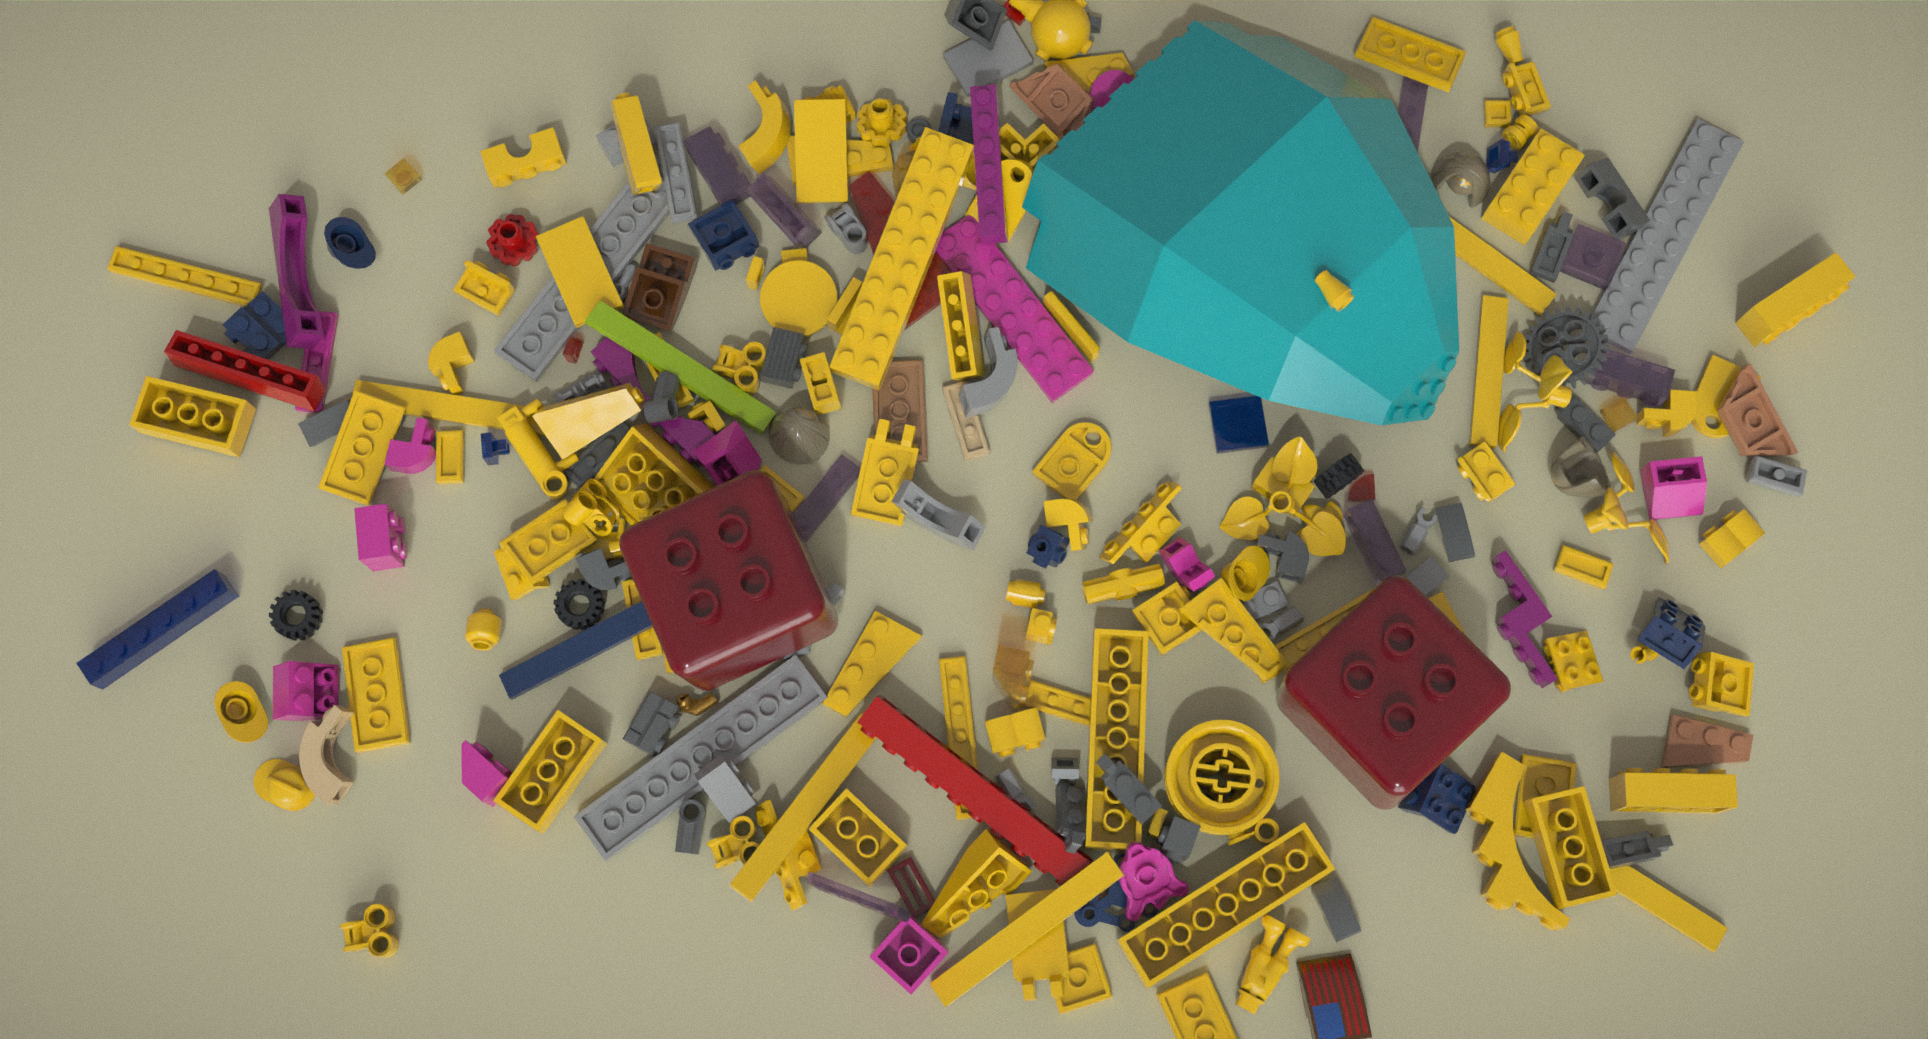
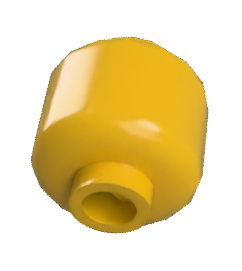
M479 609L467 618L465 640L476 650H490L500 641L502 620L492 610Z

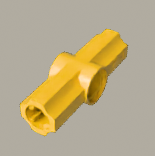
M1160 564L1134 570L1124 568L1109 573V576L1082 582L1083 594L1087 605L1112 599L1116 601L1126 600L1137 596L1138 593L1165 587L1164 574Z

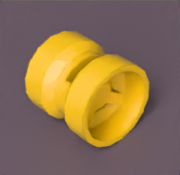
M1521 114L1515 119L1513 126H1508L1502 132V136L1510 147L1520 150L1526 145L1527 139L1533 138L1539 132V128L1531 117Z

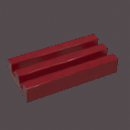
M911 857L887 870L913 917L917 918L931 909L935 900ZM908 864L930 902L927 905L923 903L904 868ZM900 871L920 909L915 911L894 872Z

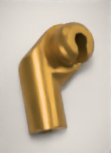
M712 692L701 699L693 698L683 693L678 696L676 701L682 712L695 716L703 714L718 704Z

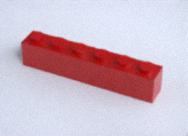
M175 330L164 350V353L176 367L313 412L316 411L326 391L317 375L179 330Z

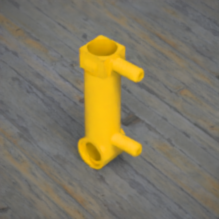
M539 399L533 400L521 409L514 406L498 416L497 420L505 430L506 437L544 494L552 500L563 499L569 492V483L562 471L578 462L579 458L573 453L557 463L554 461L526 419V417L543 407ZM554 479L562 482V486L558 491H550L548 489L549 483Z

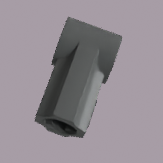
M661 372L659 377L656 378L652 398L644 403V415L649 423L677 419L678 404L676 397L680 384V379L677 375Z
M688 799L680 805L675 852L699 855L703 820L706 815V809L700 801ZM691 804H696L699 808V815L694 820H689L685 813L686 808Z

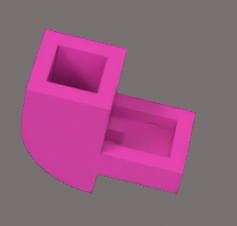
M416 418L411 442L390 439L384 465L393 472L406 474L419 473L430 467L436 459V450L429 445V443H433L435 437L433 425L427 419Z
M1181 537L1158 551L1175 580L1181 587L1185 586L1188 591L1192 590L1194 592L1205 587L1208 581L1215 577L1211 568L1199 561L1191 544Z

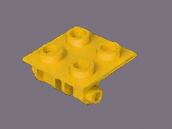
M1587 631L1551 637L1543 641L1545 645L1543 650H1545L1547 659H1552V661L1547 663L1548 665L1554 664L1555 668L1551 670L1557 672L1555 675L1558 679L1555 680V688H1559L1560 693L1569 691L1572 688L1604 682Z

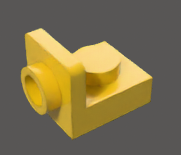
M711 401L696 404L692 407L691 412L688 413L690 420H703L712 433L716 431L718 434L726 428L725 423Z

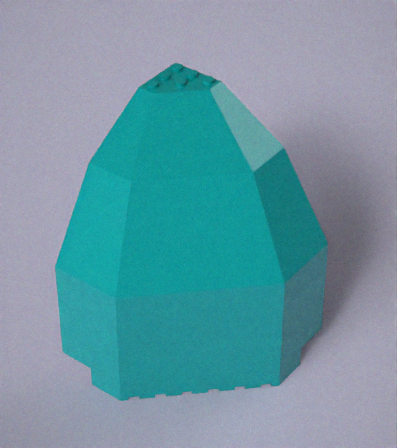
M1194 20L1187 26L1188 32L1181 38L1176 36L1161 50L1162 55L1155 61L1150 59L1135 73L1136 78L1132 82L1122 84L1109 96L1110 101L1104 107L1098 106L1083 119L1084 124L1076 132L1071 130L1057 142V149L1050 155L1045 153L1038 159L1022 208L1039 219L1041 224L1025 268L1126 342L1276 403L1381 426L1428 420L1434 413L1435 404L1439 395L1445 389V382L1450 371L1456 365V358L1459 353L1454 226L1390 98L1282 37L1249 35L1227 22ZM1325 270H1328L1331 275L1352 289L1351 293L1354 299L1340 311L1330 308L1319 286L1314 281Z

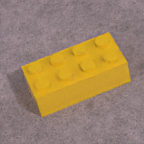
M1541 128L1481 219L1525 246L1585 155Z
M1836 252L1754 305L1736 322V325L1754 348L1762 342L1766 346L1777 339L1783 332H1788L1797 326L1804 318L1808 319L1817 313L1821 307L1829 305L1838 299L1841 294L1851 288L1848 283L1856 276Z
M146 376L129 425L141 434L240 458L256 408L244 399Z
M557 710L493 801L544 835L607 743Z
M1627 768L1626 771L1618 772L1617 776L1609 779L1611 812L1722 813L1738 808L1736 774H1726L1724 769L1708 770V773L1698 774V769H1682L1681 772L1671 773V770L1668 768L1653 769V772L1643 773V768Z
M1585 786L1524 801V807L1554 907L1562 909L1616 896V888Z

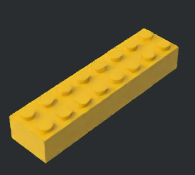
M1095 628L1093 632L1085 808L1086 838L1084 839V849L1126 851V847L1130 843L1135 841L1141 843L1142 825L1104 785L1105 782L1101 778L1104 771L1096 762L1104 754L1114 764L1120 760L1143 784L1149 631Z
M1304 822L1124 935L1116 942L1145 989H1148L1335 870V867Z

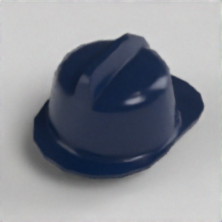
M336 217L327 223L324 236L328 251L332 257L339 260L343 265L354 269H362L372 265L376 257L374 246L357 222L346 217Z

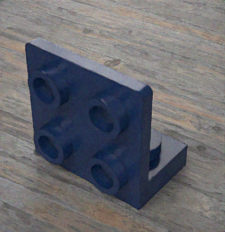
M948 92L938 132L974 145L971 107L958 104V94Z
M1658 597L1655 602L1653 617L1638 635L1637 641L1682 669H1685L1703 646L1705 625L1696 615H1688L1680 610V607L1675 602Z

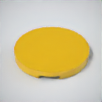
M804 260L789 261L777 266L765 278L760 291V305L767 322L772 327L802 333L804 337L812 336L827 326V318L838 302L837 290L830 275L819 265Z

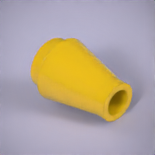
M1514 26L1495 33V42L1508 63L1514 62L1516 65L1524 61L1519 31H1516Z
M1328 270L1323 271L1315 278L1314 281L1319 286L1330 308L1340 311L1354 299L1351 293L1352 289L1331 275Z

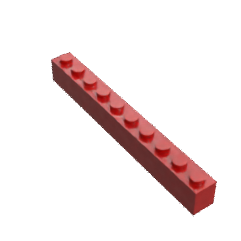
M876 696L857 721L862 726L860 730L872 739L877 737L883 742L882 747L894 756L897 753L904 758L905 761L903 763L913 772L919 770L927 776L925 781L935 789L941 787L948 793L946 797L957 806L962 804L970 810L968 814L979 823L984 821L991 826L990 832L1001 840L1006 838L1013 844L1011 848L1022 857L1028 855L1035 861L1033 865L1044 874L1049 872L1057 878L1055 882L1059 886H1062L1094 862L1092 858L1079 848L1076 854L1066 852L1065 838L1060 833H1057L1051 826L884 696Z

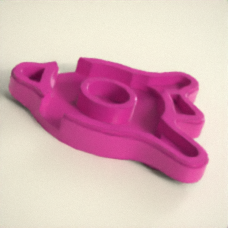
M1138 841L1132 842L1126 847V854L1119 866L1125 875L1119 879V884L1126 894L1125 916L1128 920H1138L1147 903H1152L1156 909H1161L1170 897H1183L1189 892L1188 884L1175 876L1173 867L1163 852L1153 847L1144 846Z

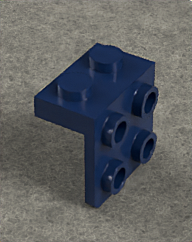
M1441 763L1400 802L1398 808L1407 813L1423 816L1448 833L1456 834L1466 814L1465 809L1476 791V787Z

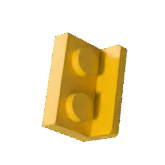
M1486 441L1464 456L1457 458L1460 463L1457 469L1465 479L1470 477L1475 484L1472 490L1480 501L1485 499L1490 503L1517 485Z

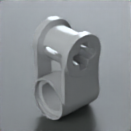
M847 203L842 204V208L831 216H824L830 230L840 239L850 253L860 254L866 250L868 246L866 230ZM853 236H861V237H862V238H861L860 240H858V241H851V240H850V238L853 237Z

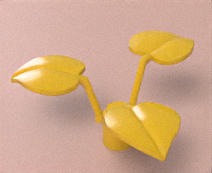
M1519 331L1515 333L1505 349L1503 372L1511 374L1516 367L1519 371L1539 381L1538 397L1542 399V402L1518 403L1515 407L1513 404H1508L1500 415L1498 445L1503 452H1506L1507 446L1513 440L1520 427V410L1522 408H1549L1550 404L1565 408L1572 396L1571 388L1561 384L1573 372L1564 364L1559 356L1553 355L1547 360L1541 371V377L1521 365L1520 361L1526 353V339Z
M1296 437L1286 443L1274 459V477L1281 482L1288 481V484L1283 488V491H1277L1271 496L1268 509L1263 512V505L1256 498L1242 497L1230 506L1224 520L1220 524L1221 530L1234 538L1256 540L1260 534L1264 535L1269 530V522L1265 516L1269 515L1273 510L1281 514L1291 512L1308 524L1301 532V539L1305 542L1309 553L1315 556L1342 555L1346 547L1345 531L1336 516L1329 512L1321 511L1311 521L1294 509V498L1288 494L1293 486V482L1298 485L1307 484L1315 477L1318 470L1317 459L1302 437Z
M1614 451L1608 452L1611 455L1614 471L1622 482L1621 490L1615 493L1612 487H1608L1604 503L1599 505L1598 509L1584 514V520L1589 531L1593 534L1605 528L1611 531L1618 528L1626 530L1630 527H1646L1650 531L1656 546L1665 557L1664 564L1669 563L1668 541L1663 530L1654 519H1651L1650 522L1628 523L1626 514L1621 508L1619 497L1628 490L1630 493L1635 491L1633 476L1625 462Z

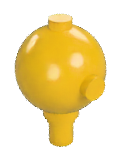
M1009 0V4L1022 12L1025 20L1031 23V36L1038 48L1034 54L1044 62H1047L1049 58L1068 59L1080 52L1086 55L1094 44L1089 39L1091 23L1084 9L1087 5L1086 1L1049 0L1044 2L1043 0Z

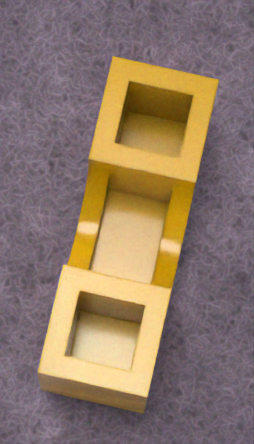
M553 127L529 135L532 147L530 152L524 157L516 158L511 156L505 143L480 151L488 177L494 188L509 186L513 181L520 179H531L538 173L555 171L562 165L567 164Z

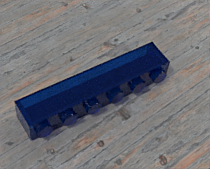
M214 569L76 664L90 685L103 690L238 598L239 595L227 577Z

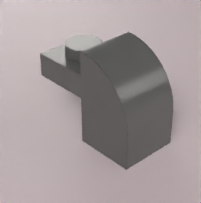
M1290 531L1287 532L1284 540H1280V536L1276 534H1260L1255 546L1262 548L1267 554L1280 557L1275 577L1301 584L1305 578L1309 562V552L1305 542L1298 535Z
M601 547L576 557L583 577L595 588L613 590L617 588L614 581L615 577L618 576L620 580L631 577L625 561L609 567Z

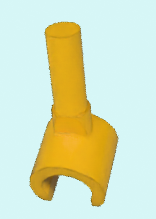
M619 519L617 540L609 541V550L613 557L622 555L619 540L624 531L625 519Z

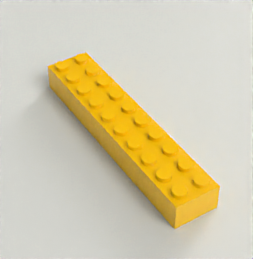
M925 127L829 366L832 373L878 391L881 390L973 158L974 145Z

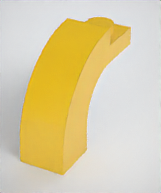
M755 80L748 85V88L761 106L762 122L756 133L738 147L758 174H761L772 166L785 150L790 137L791 120L788 109L778 94L775 92L772 95L766 85L761 88Z

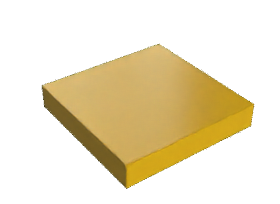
M1096 944L1069 951L1070 973L1067 974V977H1062L1064 997L1054 998L1059 1014L1113 997Z

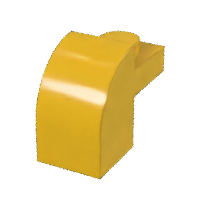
M459 331L442 338L432 347L428 357V366L433 375L439 377L444 390L449 389L453 395L464 393L456 369L475 361L466 339Z
M1670 389L1662 397V409L1643 408L1636 415V425L1645 426L1646 429L1650 430L1662 428V437H1669L1679 433L1690 424L1696 415L1697 391Z
M1074 499L1043 501L1047 527L1068 525L1071 551L1087 549L1086 544L1089 543V532L1087 528H1084L1083 523L1093 522L1089 509L1083 503Z

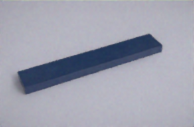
M641 601L499 674L509 699L513 700L652 628L653 626L643 602Z

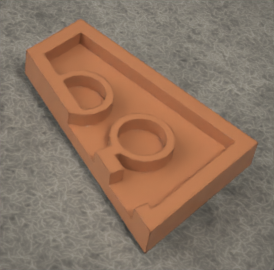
M1673 714L1669 719L1660 768L1748 762L1754 735Z

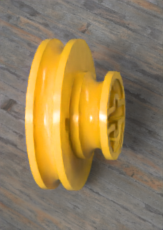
M1231 720L1207 721L1188 730L1172 748L1164 770L1165 791L1174 811L1181 819L1201 826L1199 831L1212 835L1236 834L1259 822L1272 807L1280 783L1278 762L1268 742L1249 726ZM1215 761L1212 765H1207V763ZM1220 770L1223 771L1222 778L1238 780L1239 782L1227 781L1220 788L1217 787L1218 780L1201 778L1199 775L1213 777ZM1256 779H1260L1263 782L1261 788L1255 786ZM1201 789H1207V795L1215 799L1208 798L1202 793ZM1229 792L1234 793L1232 797L1223 800V797H1225Z

